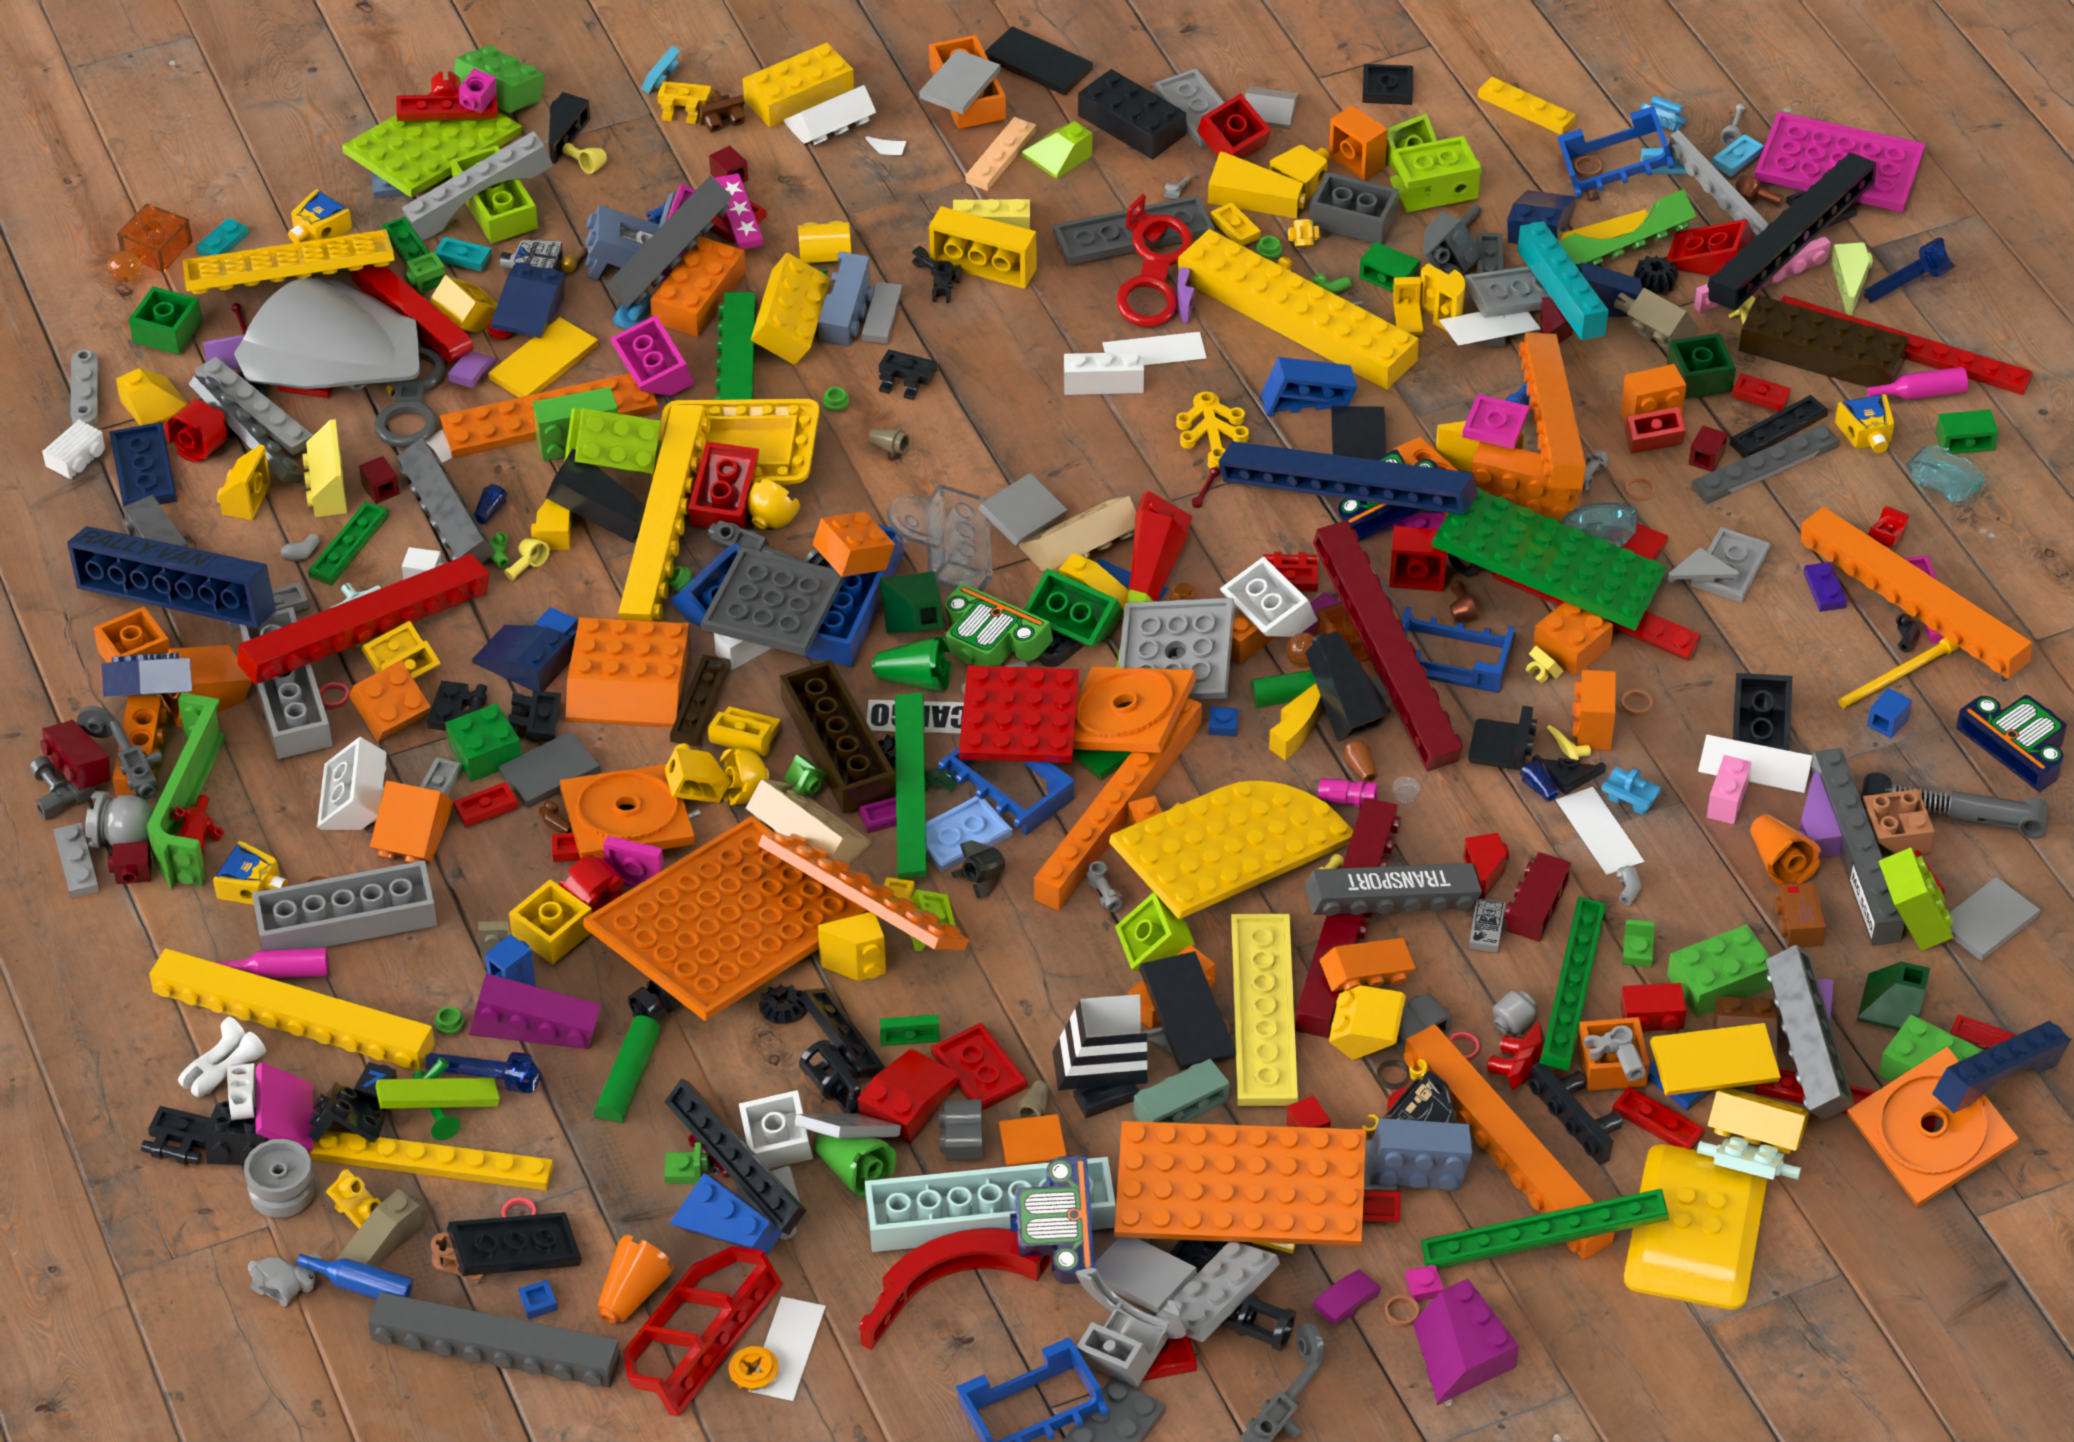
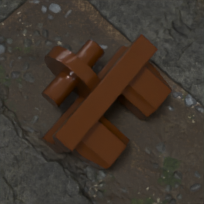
M714 90L711 93L712 99L705 100V105L700 106V117H698L700 125H706L710 133L722 129V120L729 118L732 126L744 123L743 109L745 101L742 95L730 98L729 94L721 96L718 90Z

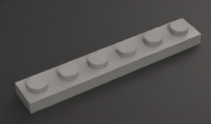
M1679 130L1671 134L1669 142L1671 156L1676 160L1678 159L1685 167L1687 173L1697 179L1706 193H1710L1716 199L1720 208L1726 210L1733 217L1734 221L1747 219L1754 236L1759 235L1766 229L1768 223Z
M217 357L212 358L195 369L196 376L205 378L210 376L220 383L219 387L235 399L234 403L239 408L248 412L251 416L250 419L256 425L262 427L268 436L293 456L307 448L306 442L313 434Z

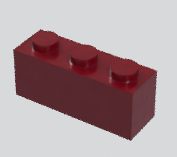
M74 720L42 728L43 740L40 741L42 753L44 756H48L53 761L54 766L60 769L65 774L66 779L71 781L79 790L111 781L109 756Z
M1538 852L1534 862H1528L1524 873L1525 880L1524 882L1519 881L1515 890L1514 898L1516 899L1514 903L1509 902L1505 910L1504 918L1508 919L1507 932L1540 942L1569 882L1571 862Z

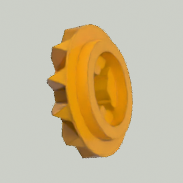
M750 1346L739 1350L734 1354L729 1363L731 1381H734L739 1389L745 1387L751 1392L754 1388L760 1387L765 1390L767 1384L775 1382L776 1375L779 1372V1364L775 1354L769 1349L760 1346ZM756 1366H759L760 1373L754 1371L752 1374H749V1367L754 1369Z

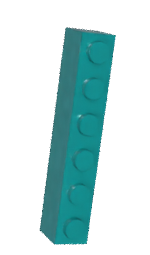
M1533 222L1520 226L1518 253L1581 340L1605 336L1608 309L1545 222Z

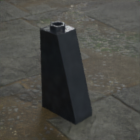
M572 449L554 477L545 498L632 543L636 535L639 534L646 506L596 465L574 462L576 450Z
M1338 631L1330 634L1323 632L1314 637L1311 641L1313 644L1305 654L1338 742L1379 727L1392 711Z

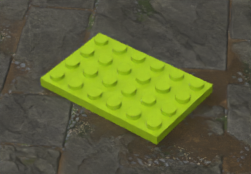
M498 111V118L397 121L396 114L344 143L342 149L345 155L412 198L452 175L450 160L497 145L500 147L522 134V126Z

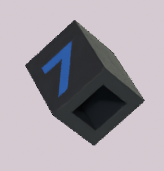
M368 1062L354 1087V1091L359 1097L379 1104L375 1088L377 1079H397L396 1069H392L387 1065Z

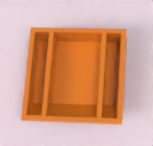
M579 617L567 677L566 721L673 727L680 711L691 650L689 623Z

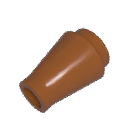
M1362 740L1354 741L1347 745L1344 749V760L1361 780L1365 781V784L1368 781L1373 782L1376 780L1378 774L1375 770L1369 745L1365 744Z

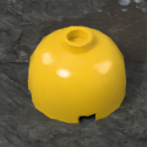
M755 479L748 494L747 512L752 518V523L758 528L778 529L785 527L794 519L801 505L796 498L792 502L787 497L789 491L777 483L767 479H762L758 483V479Z
M734 748L723 752L719 763L724 762L723 771L731 782L722 798L724 801L730 800L728 805L748 804L761 779L769 780V771L758 754L750 750Z

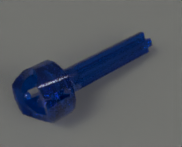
M1938 237L1920 247V259L1864 289L1865 293L1863 295L1865 299L1872 303L1926 272H1929L1933 277H1938L1953 269L1956 265L1950 261L1946 253L1944 239Z
M512 1052L507 1062L430 1053L425 1059L427 1062L426 1070H430L439 1057H442L450 1065L443 1072L504 1079L505 1087L509 1092L532 1093L536 1090L540 1078V1072L529 1053ZM522 1079L528 1080V1083L522 1082Z

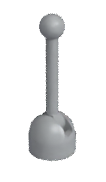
M1742 103L1737 104L1735 107L1737 112L1733 124L1727 125L1721 133L1720 139L1725 146H1729L1742 136L1740 128L1737 127L1741 113L1745 111V105Z

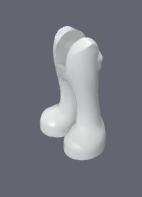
M227 1017L220 1026L222 1033L220 1042L210 1051L193 1061L178 1077L179 1084L184 1089L191 1088L192 1095L198 1098L203 1097L205 1094H210L227 1077V1066L243 1065L259 1059L266 1053V1048L259 1037L252 1032L245 1034L241 1025L232 1017Z

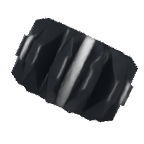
M1656 254L1654 258L1646 256L1644 260L1638 261L1634 277L1641 280L1642 289L1646 288L1655 294L1666 296L1667 292L1673 291L1676 286L1678 269L1675 267V262L1668 261L1667 256L1659 258Z

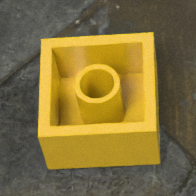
M550 879L509 912L511 934L519 941H525L534 952L548 962L555 964L591 934L583 927L584 918L592 914V908Z

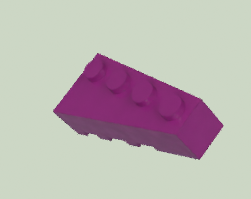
M486 973L469 1035L588 1049L601 1004Z

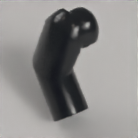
M1903 613L1896 618L1897 629L1902 635L1898 647L1903 652H1910L1919 638L1920 630L1915 621L1910 618V615Z

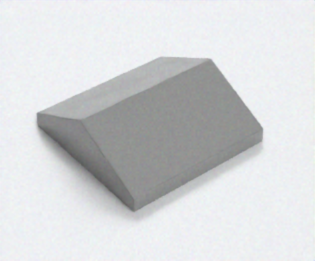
M1249 87L1245 98L1266 124L1272 127L1290 129L1299 93Z

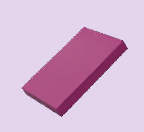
M261 1062L256 1067V1134L270 1140L288 1139L298 1142L309 1154L313 1150V1139L308 1136L311 1127L308 1120L313 1113V1083Z

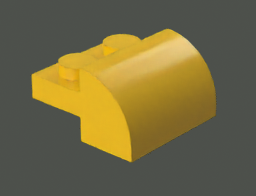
M831 221L828 224L809 222L797 226L800 260L803 262L839 261L837 259L839 251L851 253L849 222Z
M1427 263L1421 269L1420 308L1434 315V325L1447 331L1439 320L1463 315L1465 280L1457 270H1453L1448 275Z
M410 621L372 640L361 648L376 673L402 660L413 679H416L441 664L427 640L422 641Z
M728 706L724 713L718 712L710 723L708 729L709 741L712 744L732 749H747L766 757L770 753L772 740L781 728V719Z

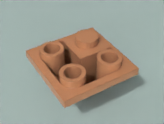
M1919 789L1863 796L1862 800L1879 844L1894 853L1901 852L1910 847L1913 851L1919 850L1921 855L1931 853L1935 831Z

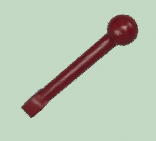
M233 303L231 310L236 313L244 335L247 328L240 312L241 305Z
M1218 467L1210 469V476L1198 497L1192 499V506L1194 508L1202 507L1204 495L1214 478L1220 475Z
M693 1134L688 1138L691 1147H695V1142H700ZM702 1145V1153L708 1154V1159L721 1170V1175L724 1178L731 1177Z

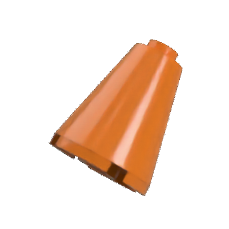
M1769 814L1758 817L1752 823L1750 833L1768 875L1776 885L1804 883L1814 875L1820 865L1818 857L1819 852L1821 853V848L1813 839Z
M623 1235L618 1242L597 1304V1309L600 1311L599 1316L610 1324H615L616 1322L623 1323L671 1275L675 1268L674 1264L667 1265L670 1258L661 1250L644 1240H641L639 1244L631 1241L634 1236Z

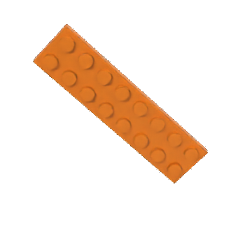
M628 373L442 414L439 417L451 456L456 458L536 440L532 405L534 401L611 387L618 414L637 417L658 412V404L654 394L640 391L633 377Z
M777 832L775 835H762L758 846L929 947L942 950L966 949L969 939L960 934L961 930L958 927L947 923L945 925L938 921L939 917L934 913L925 910L920 911L915 908V902L893 895V889L881 884H874L871 882L872 877L850 870V864L840 859L833 860L828 857V851L806 844V838L791 833L790 836Z

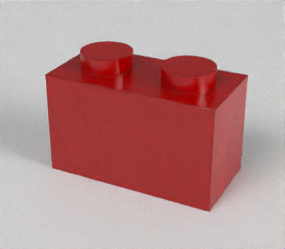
M1680 407L1627 416L1625 434L1631 454L1683 444L1686 432Z
M1681 983L1622 986L1620 1000L1622 1018L1639 1017L1642 1032L1684 1029L1686 1006Z

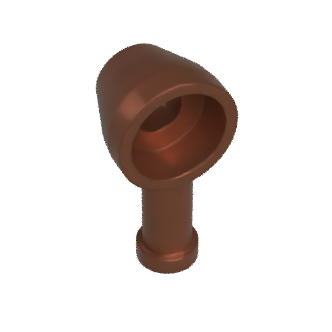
M1748 175L1740 176L1735 186V189L1748 203L1759 197L1778 207L1783 197L1782 194L1778 195L1762 188L1761 183L1756 178Z
M1454 581L1451 584L1450 589L1455 594L1457 600L1449 607L1455 622H1472L1478 620L1473 600L1470 594L1466 593L1462 581Z

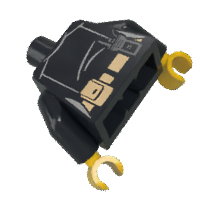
M1419 1059L1417 1063L1422 1070L1415 1071L1412 1067H1409L1410 1077L1414 1081L1383 1118L1449 1123L1456 1114L1452 1108L1453 1099L1449 1085L1433 1071H1427L1426 1062L1423 1059ZM1370 1114L1368 1118L1370 1121L1376 1122L1375 1126L1367 1128L1362 1125V1127L1366 1129L1367 1135L1374 1136L1379 1119L1376 1115Z

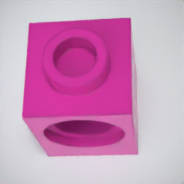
M473 68L459 87V104L469 110L482 113L496 95V77Z

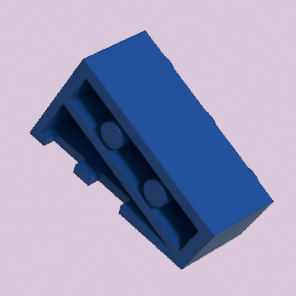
M1278 357L1260 395L1266 416H1275L1277 411L1290 410L1291 413H1298L1300 408L1315 407L1316 410L1330 409L1331 406H1349L1358 386L1351 365Z

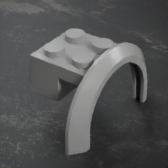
M1088 1268L1076 1271L1075 1274L1085 1290L1097 1302L1112 1312L1104 1327L1091 1322L1076 1348L1088 1367L1138 1387L1167 1339H1180L1185 1336L1187 1326L1174 1301L1169 1299L1167 1302L1170 1309L1163 1308L1168 1319L1154 1317L1133 1307L1116 1295L1105 1284L1097 1269Z

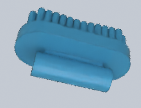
M1656 95L1652 97L1651 105L1655 107L1663 128L1676 132L1686 124L1687 119L1677 116V114L1680 115L1682 113L1683 105ZM1642 103L1640 108L1642 110L1651 106Z
M646 291L648 293L647 296L638 305L633 302L627 308L622 304L616 311V315L612 318L614 320L613 324L627 330L641 323L651 312L650 299L652 295Z

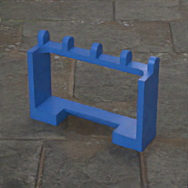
M1654 106L1630 113L1633 124L1632 128L1585 142L1581 129L1557 136L1577 198L1582 197L1583 191L1595 187L1602 191L1604 190L1603 185L1622 179L1623 184L1628 183L1627 177L1646 172L1648 176L1653 175L1652 169L1668 165L1669 169L1675 168L1668 142ZM1657 133L1663 149V153L1660 156L1585 180L1576 178L1571 158L1646 134Z
M1406 606L1402 618L1406 638L1408 631L1412 630L1503 648L1498 665L1476 661L1473 670L1421 660V650L1415 649L1416 658L1419 664L1425 667L1428 679L1496 693L1500 692L1515 639L1514 627L1509 626L1505 636L1490 634L1491 628L1485 627L1484 633L1463 629L1464 623L1458 622L1457 627L1436 624V617H1431L1430 622L1413 618V613H1411L1412 607Z
M959 747L943 758L938 764L941 770H947V776L950 778L959 773L956 781L960 784L970 781L979 789L976 792L978 798L984 799L990 796L998 802L996 811L1002 815L1009 811L1017 818L1014 821V825L1022 828V833L1028 835L1075 799V780L1051 762H1022L1047 781V791L1050 792L1028 810L1023 809L970 769L968 765L974 760H959Z
M1070 1337L1042 1349L1044 1366L992 1389L985 1374L956 1386L960 1407L980 1442H1029L1044 1434L1048 1440L1055 1438L1054 1430L1074 1422L1076 1427L1079 1428L1084 1425L1082 1418L1097 1411H1100L1103 1417L1110 1414L1103 1400L1100 1385ZM1069 1369H1075L1092 1397L1089 1401L1001 1440H992L991 1434L977 1412L978 1409Z

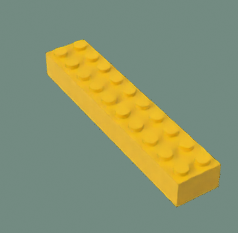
M1211 229L1207 230L1178 257V274L1180 267L1191 269V287L1337 364L1351 365L1352 371L1355 374L1386 390L1418 361V337Z

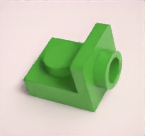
M434 251L406 261V282L419 294L424 293L423 282L446 274L445 266Z
M796 755L783 779L795 787L794 792L798 795L813 797L820 789L826 772L803 755Z
M1626 920L1622 965L1652 967L1655 922Z
M695 1142L694 1152H666L665 1184H697L702 1177V1172L708 1171V1154L702 1153L701 1142Z

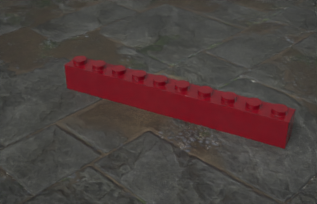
M1347 520L1318 528L1313 545L1426 771L1456 763L1463 749L1462 740L1458 734L1454 733L1447 711H1443L1436 689L1432 688L1428 682L1427 671L1422 664H1419L1416 658L1415 647L1412 642H1408L1404 634L1403 623L1400 619L1396 618L1391 599L1385 596L1379 576L1373 573L1370 567L1369 556L1366 551H1362L1359 545L1356 530L1351 529Z
M1364 797L1342 868L1388 866L1386 855L1392 854L1395 838L1392 835L1393 833L1398 834L1401 825V817L1397 816L1398 804ZM1373 913L1326 916L1296 1009L1295 1031L1325 1038L1330 1037L1337 999L1344 990L1331 991L1320 959L1335 946L1358 944L1360 939L1365 940L1368 930L1366 919L1372 918Z

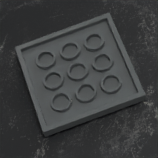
M741 547L701 621V630L806 656L844 581V577H841L835 569Z

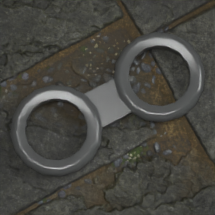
M418 347L419 359L427 360L435 367L428 377L416 381L388 382L391 387L397 389L395 403L385 407L378 414L374 426L375 433L380 440L390 446L409 447L421 437L427 441L437 428L436 414L430 407L423 404L424 393L443 379L446 367L443 358L429 348ZM401 413H415L426 420L425 426L419 432L412 435H395L385 427L392 417Z

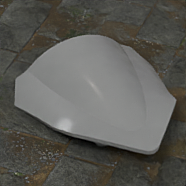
M317 277L294 280L275 292L257 312L242 342L234 352L247 382L301 389L347 386L358 391L367 384L412 380L420 373L415 319L401 315L364 291L337 280L324 281Z

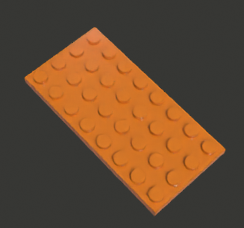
M1122 1121L1114 1235L1120 1238L1362 1246L1366 1129Z

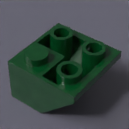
M934 571L880 578L886 633L944 628L941 599Z
M1901 961L1868 973L1857 1021L1899 1031L1910 1015L1919 1018L1930 968Z

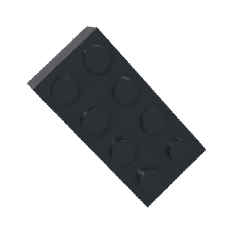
M1113 69L1108 70L1078 92L1079 117L1152 160L1186 135L1185 111Z

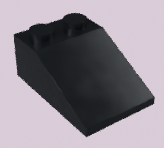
M1736 673L1733 740L1789 751L1793 676Z

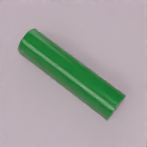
M1312 670L1251 679L1250 689L1256 708L1290 703L1313 686L1316 681Z
M638 1015L633 1018L594 1109V1117L623 1123L661 1034L660 1025L651 1017Z

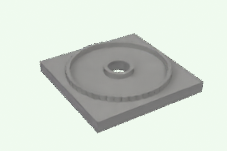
M1216 598L1125 603L1119 667L1195 670L1197 679L1188 698L1193 700L1227 698L1235 612L1234 599ZM1177 647L1186 649L1185 655L1180 659L1172 660L1168 658V654L1172 649Z

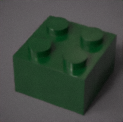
M1720 333L1669 341L1667 365L1675 364L1686 383L1685 399L1732 391L1736 367Z

